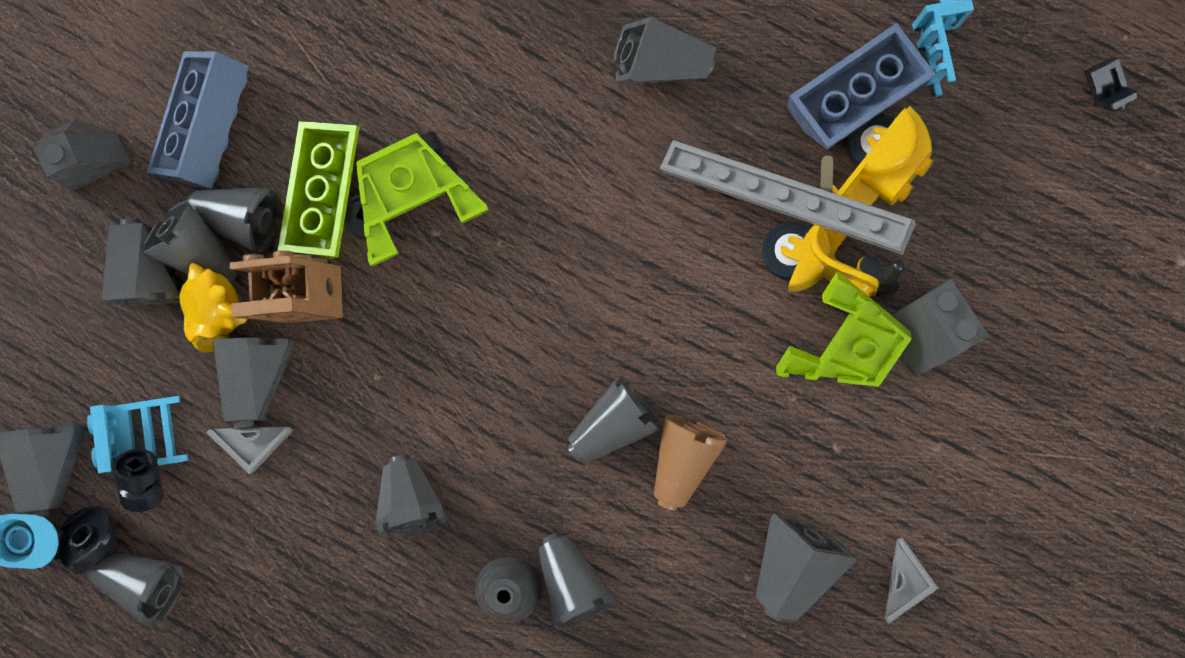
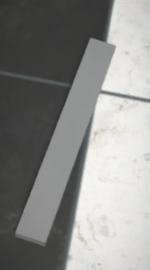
M675 140L672 141L660 167V170L665 174L903 255L916 225L915 220Z

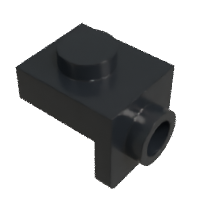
M1111 57L1084 71L1094 104L1098 107L1112 112L1120 111L1128 107L1129 102L1139 97L1137 90L1128 88L1119 58Z

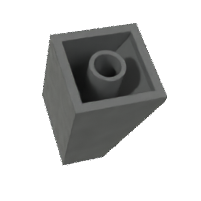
M952 279L931 288L891 314L911 331L912 340L901 356L915 377L956 357L989 336Z

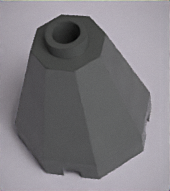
M399 455L389 459L390 463L385 465L382 471L376 516L378 534L383 538H391L390 531H397L398 537H407L438 528L437 520L442 524L447 523L446 509L416 459H409V455Z

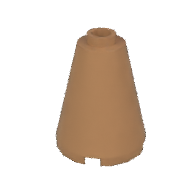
M666 415L662 426L654 497L659 500L658 505L676 511L677 507H685L726 446L727 439H725L723 433L703 423L696 422V424L685 422L687 419L685 417Z

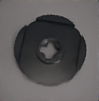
M92 507L81 509L70 516L60 528L64 533L60 537L57 554L54 559L64 568L71 570L77 575L84 573L104 556L112 554L118 546V540L115 538L117 534L116 521L104 509L94 510Z

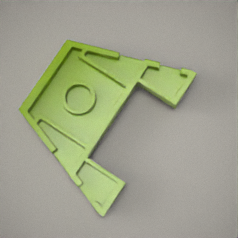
M417 133L356 162L360 198L363 207L364 232L368 249L367 257L372 267L399 254L385 222L445 193L448 194L461 223H465L489 211L487 205Z
M836 272L822 294L823 302L849 312V315L821 357L789 346L776 366V374L781 377H789V373L805 375V379L817 380L819 377L837 378L838 383L879 387L912 340L911 331L845 276Z

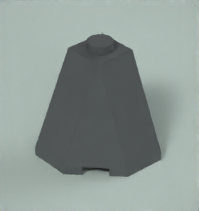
M652 17L623 25L613 54L614 63L620 65V70L615 74L616 82L620 84L686 82L705 79L715 66L714 55L717 48Z
M73 119L46 132L33 146L46 176L73 191L133 164L119 134L77 119Z
M140 219L120 220V225H109L102 300L121 307L180 303L179 295L182 285L173 268L149 257L144 252L143 244L152 228L141 223Z
M259 338L213 339L223 420L234 422V428L254 427V421H263L267 415L294 350V341L285 338H275L273 342H268V339Z
M84 425L58 426V429H54V427L30 428L0 433V460L16 514L28 513L29 515L46 517L50 516L49 509L61 508L85 433Z
M773 513L770 519L755 598L765 607L764 612L769 617L777 621L782 619L797 621L855 563L857 558L835 538L825 533L822 536L812 529L805 528L807 523L800 519Z

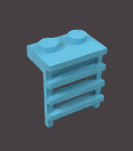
M940 0V3L927 5L912 24L913 31L920 29L921 33L920 39L916 42L917 49L924 48L925 56L923 58L936 74L935 77L925 83L926 86H933L935 97L942 95L940 81L945 76H947L948 83L956 81L945 31L961 26L974 10L972 0ZM937 37H938L939 43L934 44V45L932 46V43H933V42L937 39ZM941 56H942V58H943V63H939V64L936 66V62H937V61L941 58Z
M180 396L116 406L98 405L90 407L91 415L87 417V425L90 434L94 436L95 448H92L91 457L93 465L98 468V473H114L113 463L115 459L128 450L136 449L131 410H141L145 448L153 452L157 457L151 407L160 406L167 456L166 458L157 459L158 466L189 461L188 454L176 455L170 404L181 403Z

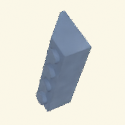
M896 23L791 94L788 99L787 109L803 131L828 150L931 80L936 74Z
M216 51L183 52L147 174L197 188L212 189L213 183L216 182L219 176V164L222 154L228 146V134L231 124L238 113L237 104L239 97L247 83L248 65Z

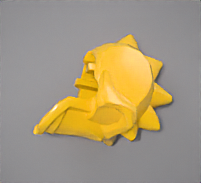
M196 263L190 264L188 279L184 283L179 295L180 305L184 314V332L188 341L192 342L196 349L202 353L214 352L213 339L228 338L229 333L234 328L246 323L248 319L232 317L231 303H239V299L226 277L220 273L213 272L211 269L204 270Z

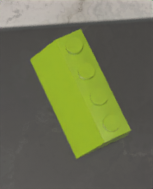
M299 121L278 251H293L294 255H311V259L326 258L330 260L339 257L359 126Z

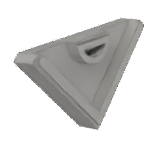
M291 427L209 429L206 433L248 474H253L294 430Z
M902 537L896 540L884 615V620L888 624L939 589Z

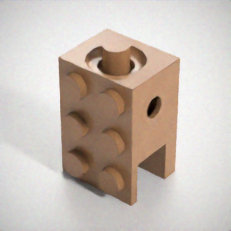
M293 251L273 252V258L264 259V255L251 254L244 255L243 261L230 262L231 270L249 273L250 302L231 303L232 317L284 324L343 318L341 266L328 264V259L326 258L311 259V255H294ZM272 285L274 292L270 296L269 288Z

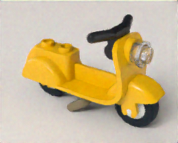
M909 106L907 109L904 108L896 119L885 114H879L848 135L847 150L851 160L858 167L838 191L833 185V158L831 156H824L821 160V189L870 206L878 197L891 206L897 200L902 203L913 189V186L910 184L917 174L923 177L933 163V160L930 159L932 154L931 139L921 117ZM785 222L776 225L770 230L762 243V258L765 267L773 276L790 281L788 292H797L810 288L821 280L822 277L831 281L836 272H838L869 297L875 296L877 290L890 294L899 290L900 285L897 279L905 268L901 260H895L886 271L880 268L879 261L872 256L860 259L857 268L838 261L834 255L847 236L817 225H813L810 228L799 222Z

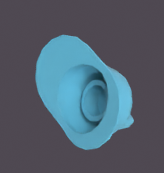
M29 514L0 515V566L35 569L44 567L53 560L57 554L59 540L58 533L49 520L45 517Z

